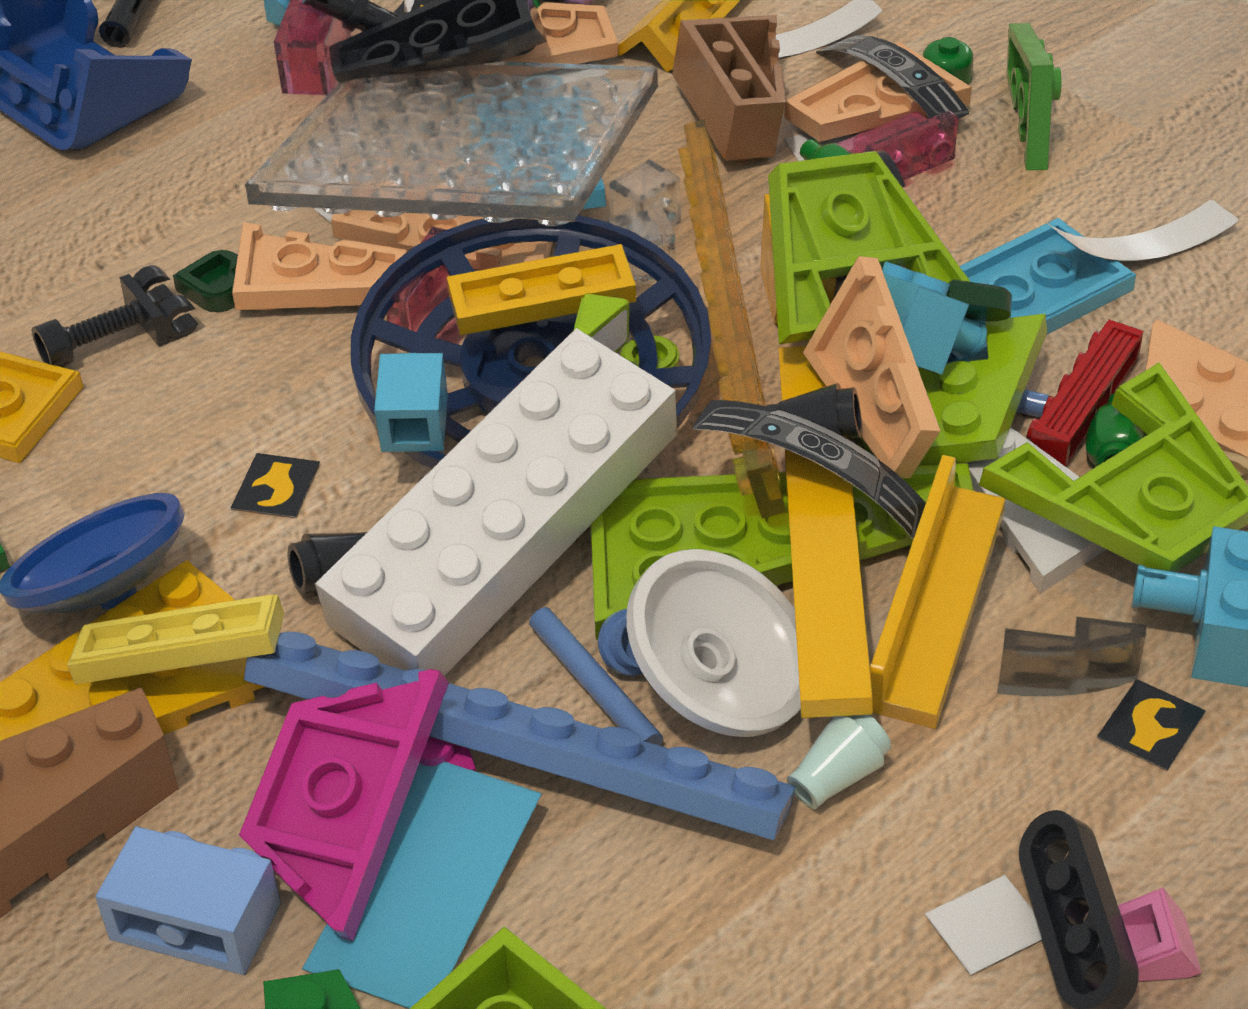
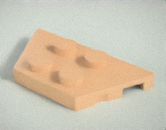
M1157 319L1152 325L1145 370L1160 362L1221 449L1248 458V362Z

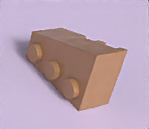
M777 15L681 20L672 75L725 161L745 162L753 158L775 156L786 102L782 66H779L778 60L780 43L779 40H776Z
M142 687L0 741V918L12 910L9 900L44 875L50 881L70 868L67 859L99 835L106 841L179 789L164 734Z

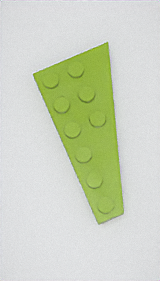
M968 463L956 464L955 487L973 490ZM939 464L918 465L911 478H902L925 503ZM786 472L634 479L591 524L596 640L599 637L604 621L611 614L627 609L630 594L644 572L654 562L670 553L690 549L715 551L748 564L768 578L775 586L793 581ZM852 484L859 561L912 545L913 539L905 529L872 498Z

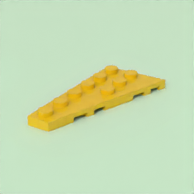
M185 560L91 623L234 601L235 599L188 560ZM80 629L0 681V741L141 687L165 735L188 726L191 715L226 701L231 709L254 701L253 691L265 686L244 680L247 658L75 685L67 664L81 632Z

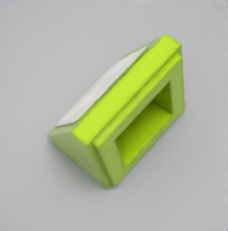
M585 293V297L581 298L574 330L576 328L617 353L627 343L629 338L628 300Z

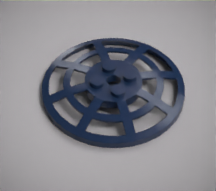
M552 212L502 214L473 220L442 231L410 249L386 269L372 285L357 311L351 334L352 374L359 400L372 423L377 427L374 411L376 392L371 377V354L375 340L408 353H443L445 364L461 367L465 388L448 393L445 429L447 436L456 442H460L471 430L454 421L450 416L477 406L490 413L536 368L523 366L520 363L527 360L528 357L545 359L573 332L578 313L467 334L463 344L459 345L436 339L448 322L455 318L449 296L429 313L420 324L417 332L384 320L389 309L409 287L441 265L445 267L450 276L474 272L465 255L480 249L508 243L557 242L554 256L579 252L580 246L597 249L622 244L627 261L657 281L636 298V302L629 303V332L638 350L639 368L671 388L686 387L683 396L676 404L678 428L698 402L708 377L711 356V331L708 311L697 286L683 267L660 247L635 232L603 220L575 214ZM673 298L681 309L690 330L693 349L692 366L657 368L656 343L649 324L645 319ZM438 451L404 452L420 464L431 469L446 456Z

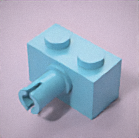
M885 261L882 271L917 366L942 375L951 350L959 352L968 358L975 357L982 350L987 337L986 325L976 319L971 320L964 317L969 304L946 296L950 287L949 283Z
M1213 526L1204 569L1200 570L1199 576L1147 568L1145 565L1138 564L1131 608L1138 609L1142 607L1191 615L1192 623H1197L1191 678L1248 687V531Z

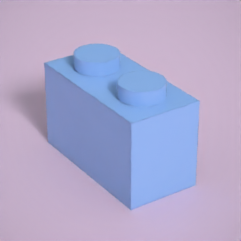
M135 826L95 896L109 940L241 975L246 974L281 905L271 860L262 858L257 853L245 848L229 850L197 842L177 831L162 833Z

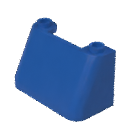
M0 0V110L57 149H84L174 101L185 90L189 80L192 59L171 48H161L155 50L151 56L114 55L95 43L93 39L98 26V12L92 0Z

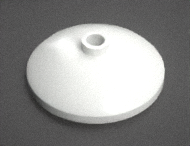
M700 549L681 550L670 553L654 562L635 584L627 605L626 622L628 638L636 662L643 675L668 705L688 720L705 729L736 737H754L773 732L798 713L801 705L795 609L785 595L768 578L736 558L719 552Z

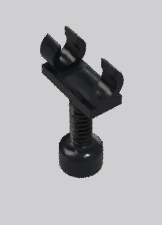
M150 265L140 269L134 277L130 274L119 277L125 303L123 307L120 306L118 309L109 310L107 313L104 312L102 315H97V317L94 316L91 319H86V321H81V323L72 324L70 328L68 326H61L57 319H53L32 327V336L42 361L61 367L73 362V351L77 346L86 345L88 342H93V340L96 341L99 338H104V336H109V333L114 334L124 330L125 327L130 328V326H135L136 324H141L158 346L168 343L167 337H186L196 329L198 323L189 313L179 316L175 320L173 319L180 313L194 310L195 307L186 297L173 295L165 284L156 286L148 291L153 284L170 280L162 268Z

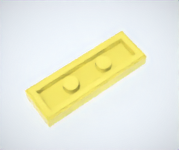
M271 594L85 624L81 629L67 666L76 685L275 653L285 614L279 596Z

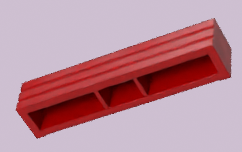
M1108 319L1100 332L1095 331L1089 341L1088 350L1085 353L1080 352L1078 354L1072 373L1063 376L1056 396H1049L1040 419H1033L1028 428L1026 438L1067 467L1086 439L1089 425L1098 409L1108 404L1109 397L1122 385L1138 361L1144 331Z

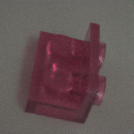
M915 111L837 143V145L849 150L853 154L878 150L886 151L895 162L904 181L955 159L958 117L951 111H947L927 119L921 113Z

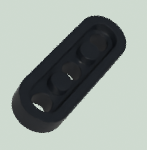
M1059 810L1045 812L1035 818L1026 828L1019 845V862L1059 995L1067 1005L1075 1009H1124L1135 994L1139 970L1095 835L1087 824L1066 812ZM1089 911V914H1088L1086 920L1083 922L1085 915H1086L1087 912Z

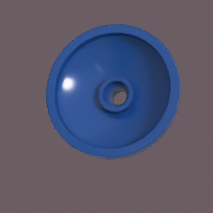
M153 493L130 498L93 512L55 532L21 556L1 578L0 593L9 606L26 612L73 613L98 605L102 609L113 608L137 592L135 586L147 578L159 566L180 533L185 516L184 509L177 496L170 493Z

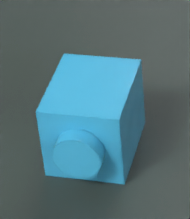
M443 353L380 354L374 411L381 452L444 451L448 392Z

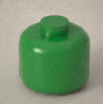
M945 37L933 41L924 49V58L964 83H970L974 59L973 51L966 43L953 37Z

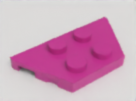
M434 669L418 672L419 681L383 690L376 682L349 689L345 694L335 698L320 696L291 703L239 833V836L258 855L271 860L272 867L278 875L343 939L354 941L449 682L441 671Z

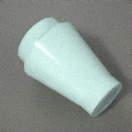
M871 715L832 716L800 765L787 777V783L796 786L794 795L807 807L815 810L830 797L883 767L884 755L891 749L890 739L882 726Z

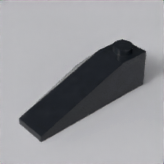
M435 0L329 46L333 75L337 82L500 62L512 56L527 54L536 46L547 42L533 0Z

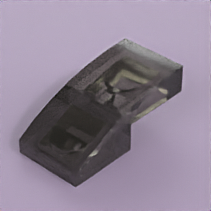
M1076 617L1073 636L1005 628L997 694L1044 697L1067 696L1098 692L1131 683L1138 678L1147 625Z

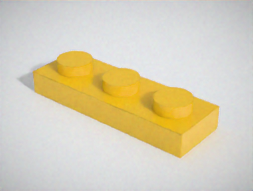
M622 244L447 277L448 294L460 336L576 314L579 310L581 298L585 297V293L624 298L629 303L636 302V284Z

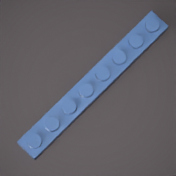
M282 632L279 634L275 653L247 657L244 680L304 699L320 696L335 698L345 694L349 689L376 682L383 690L419 681L418 672L424 671V669H399L379 663V659L368 652L359 650L342 652L316 644L315 639L307 634ZM449 683L429 735L433 738L771 840H775L791 811L796 788L794 785L778 781L775 775L764 769L756 767L733 768L710 761L704 753L693 748L673 747L669 749L642 741L640 736L631 730L621 727L598 728L575 721L571 714L561 709L551 707L534 709L508 701L507 696L503 693L488 688L470 690Z

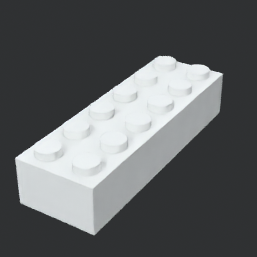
M576 328L315 583L327 626L360 650L376 656L379 659V663L403 670L434 669L441 671L445 677L677 436L676 390Z

